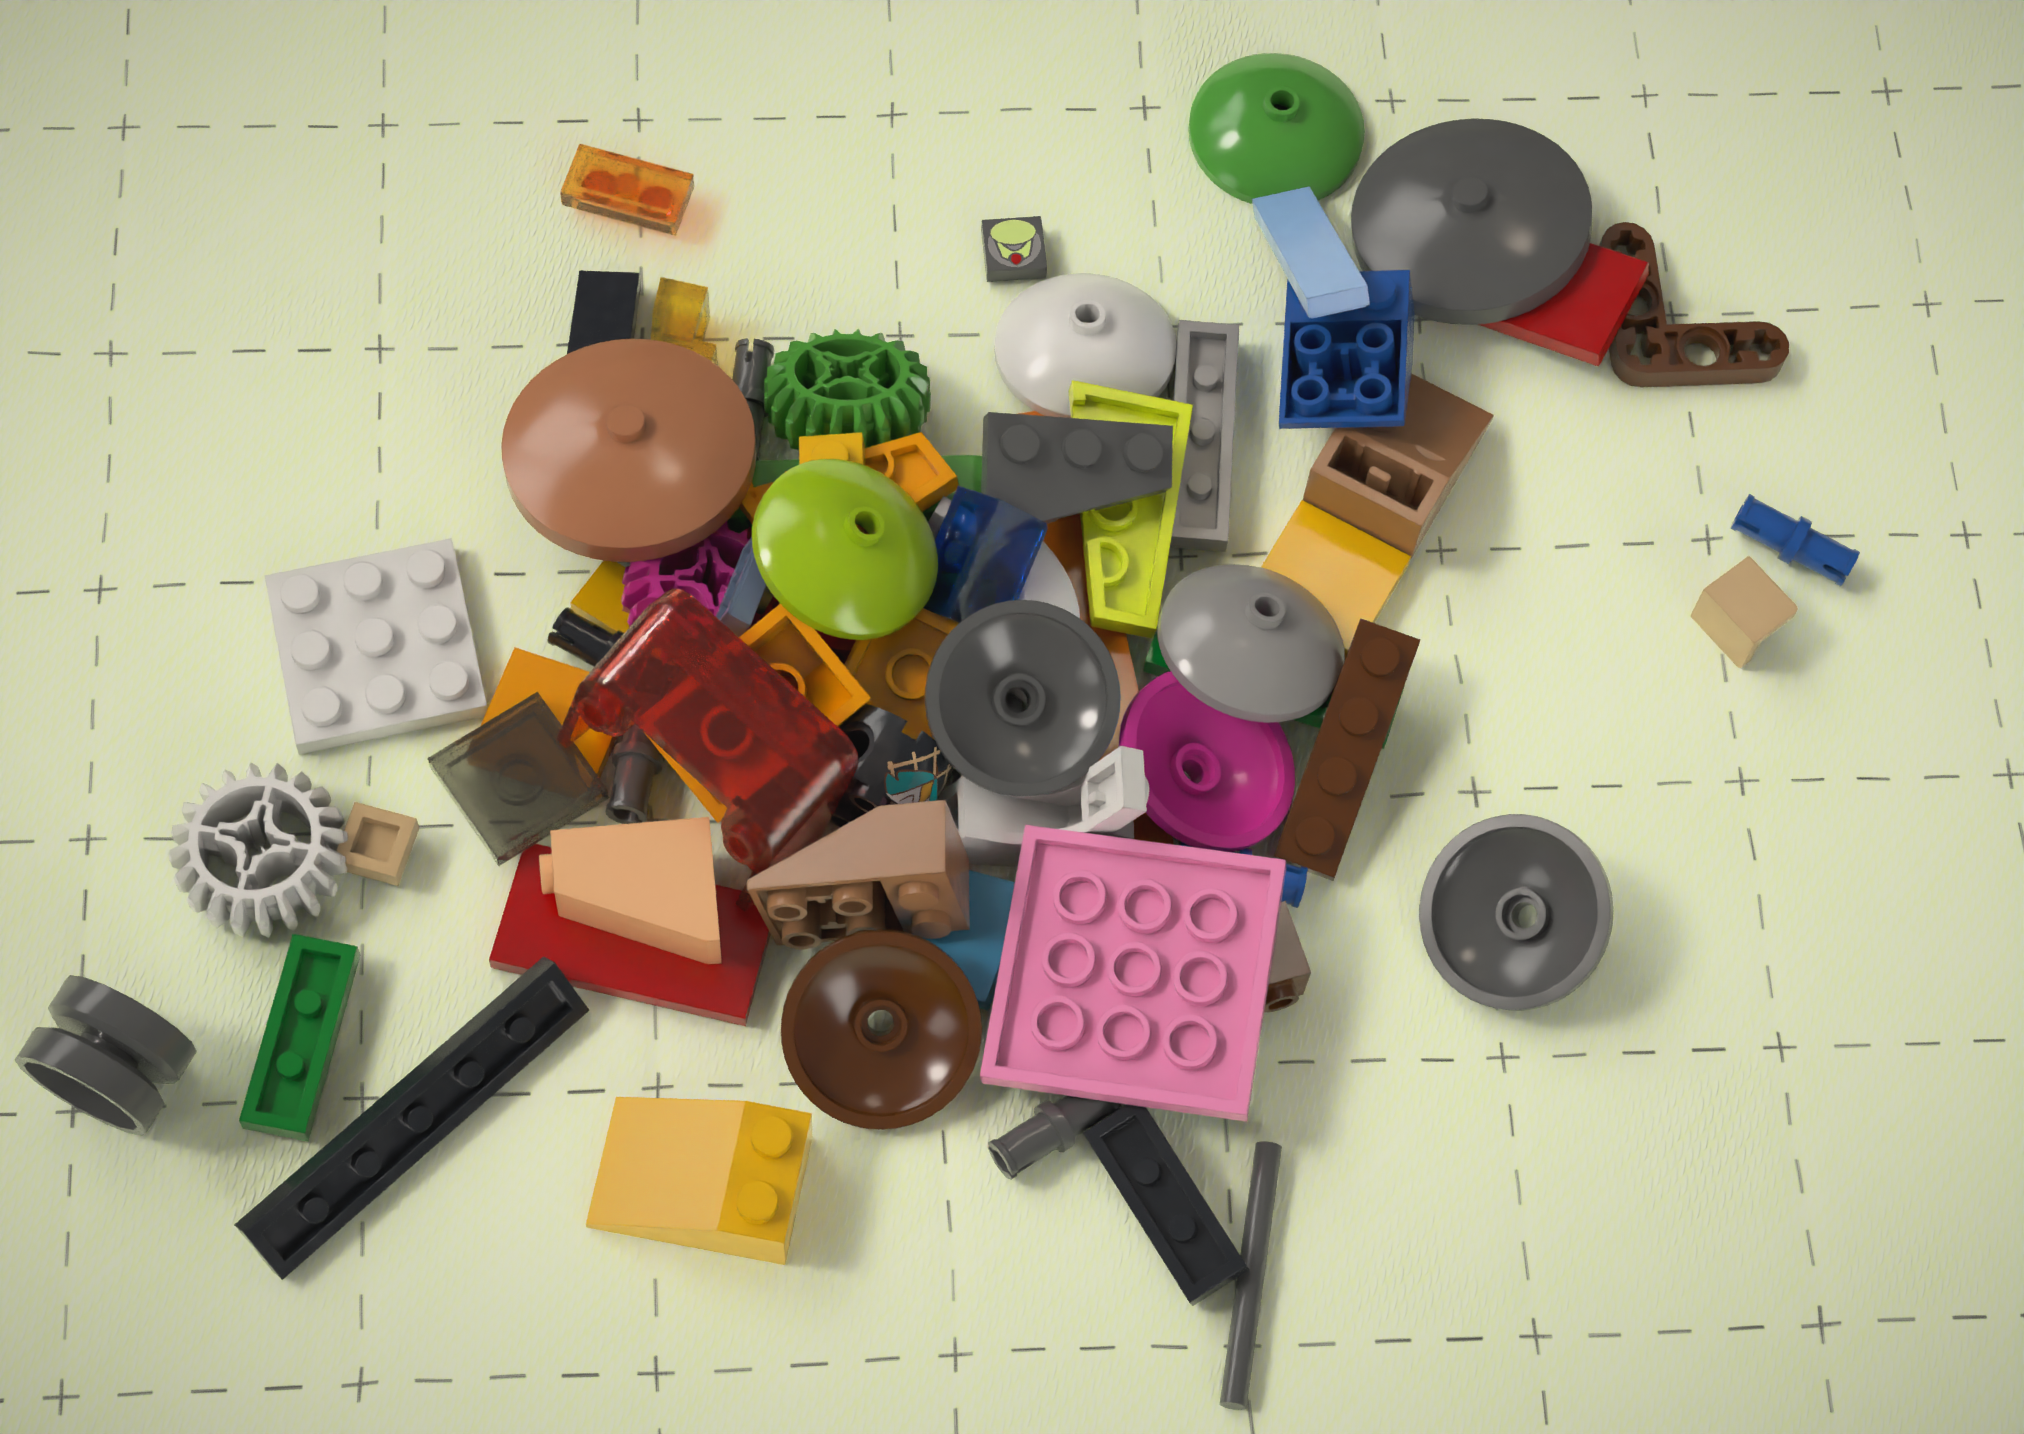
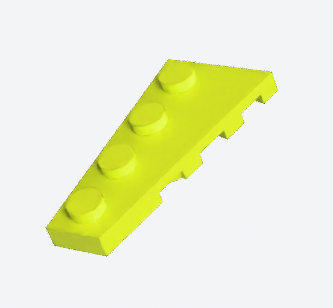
M1072 380L1068 391L1071 418L1173 426L1172 487L1168 491L1097 511L1090 510L1080 513L1091 626L1153 639L1157 629L1193 405Z

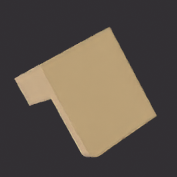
M1747 556L1703 589L1690 617L1738 668H1741L1751 661L1760 642L1795 616L1798 608L1750 556Z

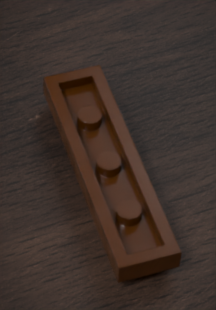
M1360 618L1273 858L1284 859L1286 864L1307 867V872L1334 881L1421 639Z

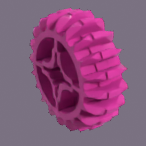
M727 520L717 531L692 547L662 558L630 562V566H626L622 580L623 585H625L621 598L622 611L629 613L627 621L629 632L643 633L641 639L643 651L661 648L663 665L665 666L674 659H679L685 662L684 665L688 675L697 668V665L704 666L720 653L708 647L706 639L741 552L752 537L751 527L741 533L730 530ZM774 595L763 614L755 613L752 623L747 630L780 604Z

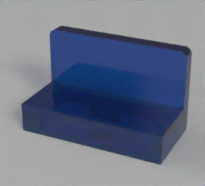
M958 486L935 539L938 556L937 578L933 592L923 608L945 619L960 623L971 614L990 605L1018 600L1048 530L1047 523L1001 499Z

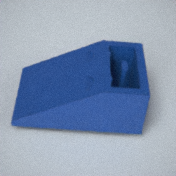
M1410 270L1359 271L1368 286L1370 305L1313 319L1308 317L1287 279L1279 429L1405 426L1413 365L1415 318Z

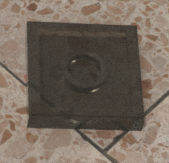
M538 692L427 758L429 768L498 866H501L551 835L550 830H559L609 799L608 789Z

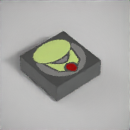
M1041 216L985 219L981 221L987 282L1046 278L1047 261Z

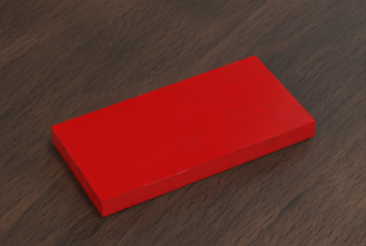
M525 841L489 957L491 968L523 975L544 956L556 963L573 987L746 1026L771 935L749 892L715 884L721 963L705 964L560 917L558 915L555 893L543 894L541 886L539 855L552 854V849L550 846Z

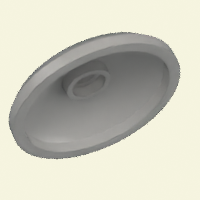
M1223 564L1193 572L1183 578L1170 591L1159 615L1157 629L1159 647L1172 674L1197 699L1222 713L1236 718L1269 723L1289 721L1303 717L1319 708L1331 696L1344 665L1343 640L1328 610L1303 586L1282 574L1265 568L1240 564Z

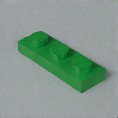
M292 934L239 1118L243 1129L309 1142L361 956L358 946Z

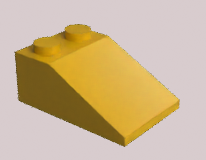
M616 1097L586 1220V1227L786 1265L813 1138L812 1113L740 1100Z

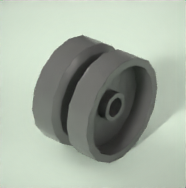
M69 975L48 1006V1010L59 1028L36 1027L14 1060L18 1067L34 1082L60 1100L106 1125L126 1133L142 1136L147 1133L165 1104L154 1083L175 1084L180 1080L197 1051L192 1041L177 1027L133 998L89 978Z

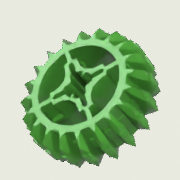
M834 329L832 335L824 337L816 333H810L807 343L797 340L792 341L788 351L775 353L774 364L767 367V377L764 380V409L768 414V423L774 426L776 437L788 439L790 448L799 450V437L862 432L865 448L916 434L921 432V426L927 422L928 412L931 409L930 378L927 376V366L920 364L919 353L905 350L903 341L886 342L883 333L865 336L861 334L859 329L853 334H841Z

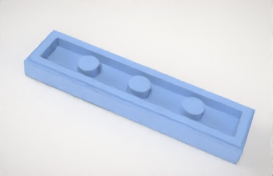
M1310 187L1252 199L1254 218L1309 318L1313 319L1370 305L1368 286Z

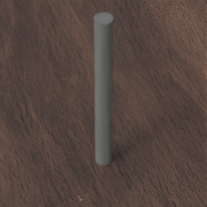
M1260 1141L1255 1144L1240 1252L1241 1257L1250 1270L1239 1276L1236 1281L1219 1403L1220 1406L1233 1410L1247 1409L1282 1151L1281 1145L1268 1141Z

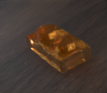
M579 143L560 191L561 203L567 207L676 236L695 187L694 174Z

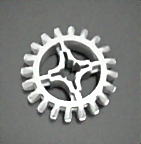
M250 762L246 770V778L236 780L231 771L224 769L221 775L224 786L215 790L211 785L201 782L199 793L204 802L202 804L183 802L181 811L188 823L172 825L171 836L178 846L169 850L168 858L172 867L179 869L175 873L173 880L179 892L189 893L186 901L190 909L196 913L207 910L206 917L209 924L216 928H219L230 919L233 932L242 937L249 929L251 923L256 922L261 935L269 938L273 930V921L283 919L285 926L295 931L298 926L295 913L304 909L308 914L318 917L321 908L315 896L319 894L336 897L338 887L336 881L331 876L346 874V858L336 851L340 843L348 840L347 832L340 829L345 822L342 812L336 806L329 807L331 797L323 786L311 790L312 783L310 778L303 771L288 781L285 767L276 763L269 775L262 777L258 765ZM281 812L299 819L311 830L310 844L297 842L295 835L283 832L280 821ZM246 814H249V815H248L246 818H244L243 820L238 821V822H236V823H231V822H233L234 820H236V819H238V818H240V817H242V816H244V815H246ZM268 838L271 848L266 851L261 847L262 854L253 855L251 861L248 852L252 848L258 852L257 845L266 844ZM210 855L222 857L225 864L236 867L235 872L239 879L237 888L226 885L209 872ZM289 876L284 881L269 887L275 879Z

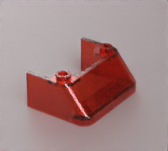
M670 589L648 605L579 684L556 739L567 748L589 729L618 737L636 724L727 807L721 821L723 844L734 860L747 865L752 870L748 879L820 839L858 768V755L848 736L696 598L680 589ZM747 882L736 902V905L744 912L754 905L747 890Z

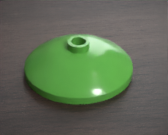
M1260 53L1245 56L1215 71L1203 83L1195 96L1188 126L1189 141L1193 155L1205 175L1229 195L1252 204V199L1304 187H1310L1318 201L1329 196L1339 189L1355 170L1361 156L1365 134L1361 109L1347 85L1322 65L1300 56L1284 53ZM1274 105H1281V106H1285V107H1287V108H1289V109H1288V110H1278V109H1276V108L1273 107V106H1274Z

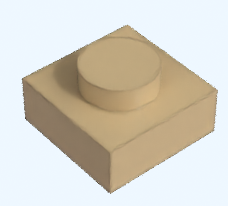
M354 802L344 829L348 834V840L340 843L336 850L346 858V872L399 886L419 831L417 818Z

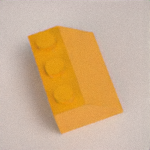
M779 604L635 722L715 821L720 824L872 699L817 631L797 619Z

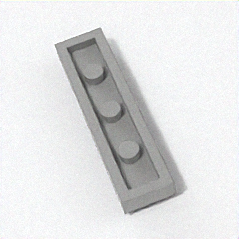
M1179 320L1176 340L1173 401L1192 404L1193 408L1170 548L1226 552L1229 537L1239 325Z

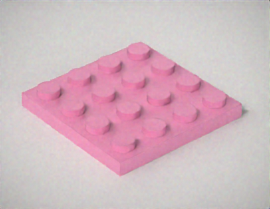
M1025 825L981 1065V1082L983 1084L1247 1122L1285 881L1286 860Z

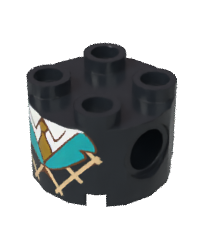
M866 704L822 740L800 777L799 784L805 791L830 806L826 817L838 828L881 805L937 801L954 768L940 752L936 741L923 731L920 732L916 740L901 732L907 723L906 720L891 712Z

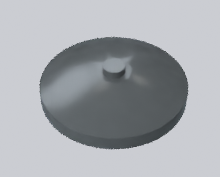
M1471 118L1442 122L1415 131L1400 139L1386 149L1368 168L1358 185L1352 203L1351 228L1353 246L1362 271L1410 270L1414 313L1416 316L1436 322L1458 325L1499 322L1517 317L1544 304L1559 293L1577 273L1586 256L1591 240V195L1582 171L1571 156L1557 143L1533 129L1494 119Z

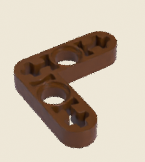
M1629 222L1614 224L1605 231L1599 246L1622 253L1617 251L1616 247L1623 245L1626 246L1628 254L1635 255L1634 258L1649 262V275L1638 293V296L1647 302L1649 311L1641 315L1627 314L1609 347L1611 366L1614 374L1622 382L1641 388L1755 384L1771 381L1779 374L1789 354V341L1786 334L1779 327L1761 321L1667 324L1655 245L1651 235L1645 228ZM1643 333L1640 343L1643 356L1651 358L1648 365L1640 364L1638 356L1631 355L1636 342V334ZM1689 344H1703L1714 352L1716 361L1706 366L1697 365L1688 359L1684 348ZM1751 344L1759 345L1762 353L1770 354L1766 361L1759 360V355L1756 351H1749ZM1729 355H1736L1733 363L1728 361Z

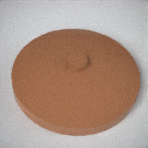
M621 339L600 342L568 353L545 367L530 380L513 403L504 425L501 442L502 462L511 498L525 520L538 533L565 550L592 559L612 562H635L662 558L692 547L717 531L734 514L745 498L753 479L757 455L752 413L744 395L731 377L712 361L692 350L675 344L649 339Z

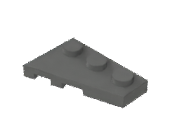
M988 412L983 417L980 541L998 537L1014 530L1055 522L1060 518L1086 511H1097L1165 493L1172 487L1173 426Z

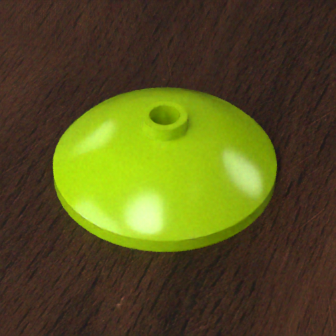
M819 459L799 464L783 473L774 481L763 495L754 515L752 546L755 561L765 584L788 612L820 632L853 640H868L892 634L903 628L917 616L933 592L938 572V556L935 539L924 514L904 489L892 479L868 466L840 459ZM856 524L863 527L869 535L862 533Z

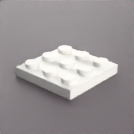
M452 538L264 575L294 740L299 755L485 716L488 707Z

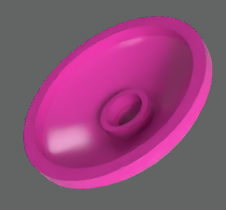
M1172 671L1164 673L1149 682L1134 696L1128 705L1121 723L1119 747L1124 746L1143 750L1144 773L1149 783L1146 814L1166 833L1195 848L1234 852L1249 848L1262 841L1282 823L1288 813L1294 795L1295 767L1290 745L1279 722H1255L1222 713L1192 695L1180 684L1172 674Z

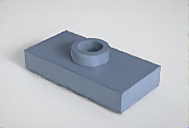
M752 537L741 552L706 639L708 641L707 646L718 652L723 651L744 634L750 627L755 613L763 614L773 597L755 561Z

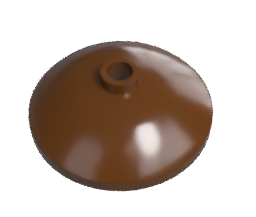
M877 929L853 933L819 950L801 968L793 980L784 1002L781 1017V1044L784 1059L792 1078L802 1093L816 1107L832 1118L866 1129L885 1130L906 1127L921 1122L942 1110L958 1095L970 1078L981 1046L982 1023L978 1000L968 977L951 956L932 942L919 936L896 930ZM884 1010L889 1012L894 1020L887 1030L877 1031L868 1024L869 1016L875 1011Z

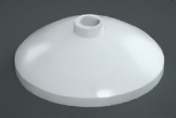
M1073 273L1040 281L1021 292L1011 301L1001 315L996 328L994 354L996 366L1003 382L1018 400L1044 416L1071 418L1068 391L1072 380L1158 397L1166 388L1173 374L1177 343L1169 317L1163 308L1146 292L1118 278L1093 273Z

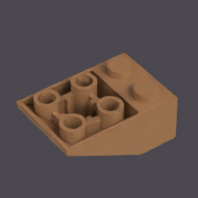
M1411 373L1405 426L1335 428L1310 469L1303 501L1408 554L1412 559L1493 420L1494 415Z
M946 800L878 806L747 880V890L777 946L785 945L799 950L812 949L819 946L821 942L836 941L853 933L877 929L907 932L926 939L942 938L951 931L970 930L969 857Z

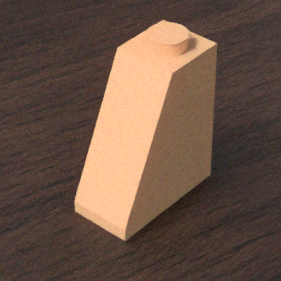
M709 817L550 830L552 854L539 855L541 886L543 894L555 893L558 915L560 917L705 964L721 963Z

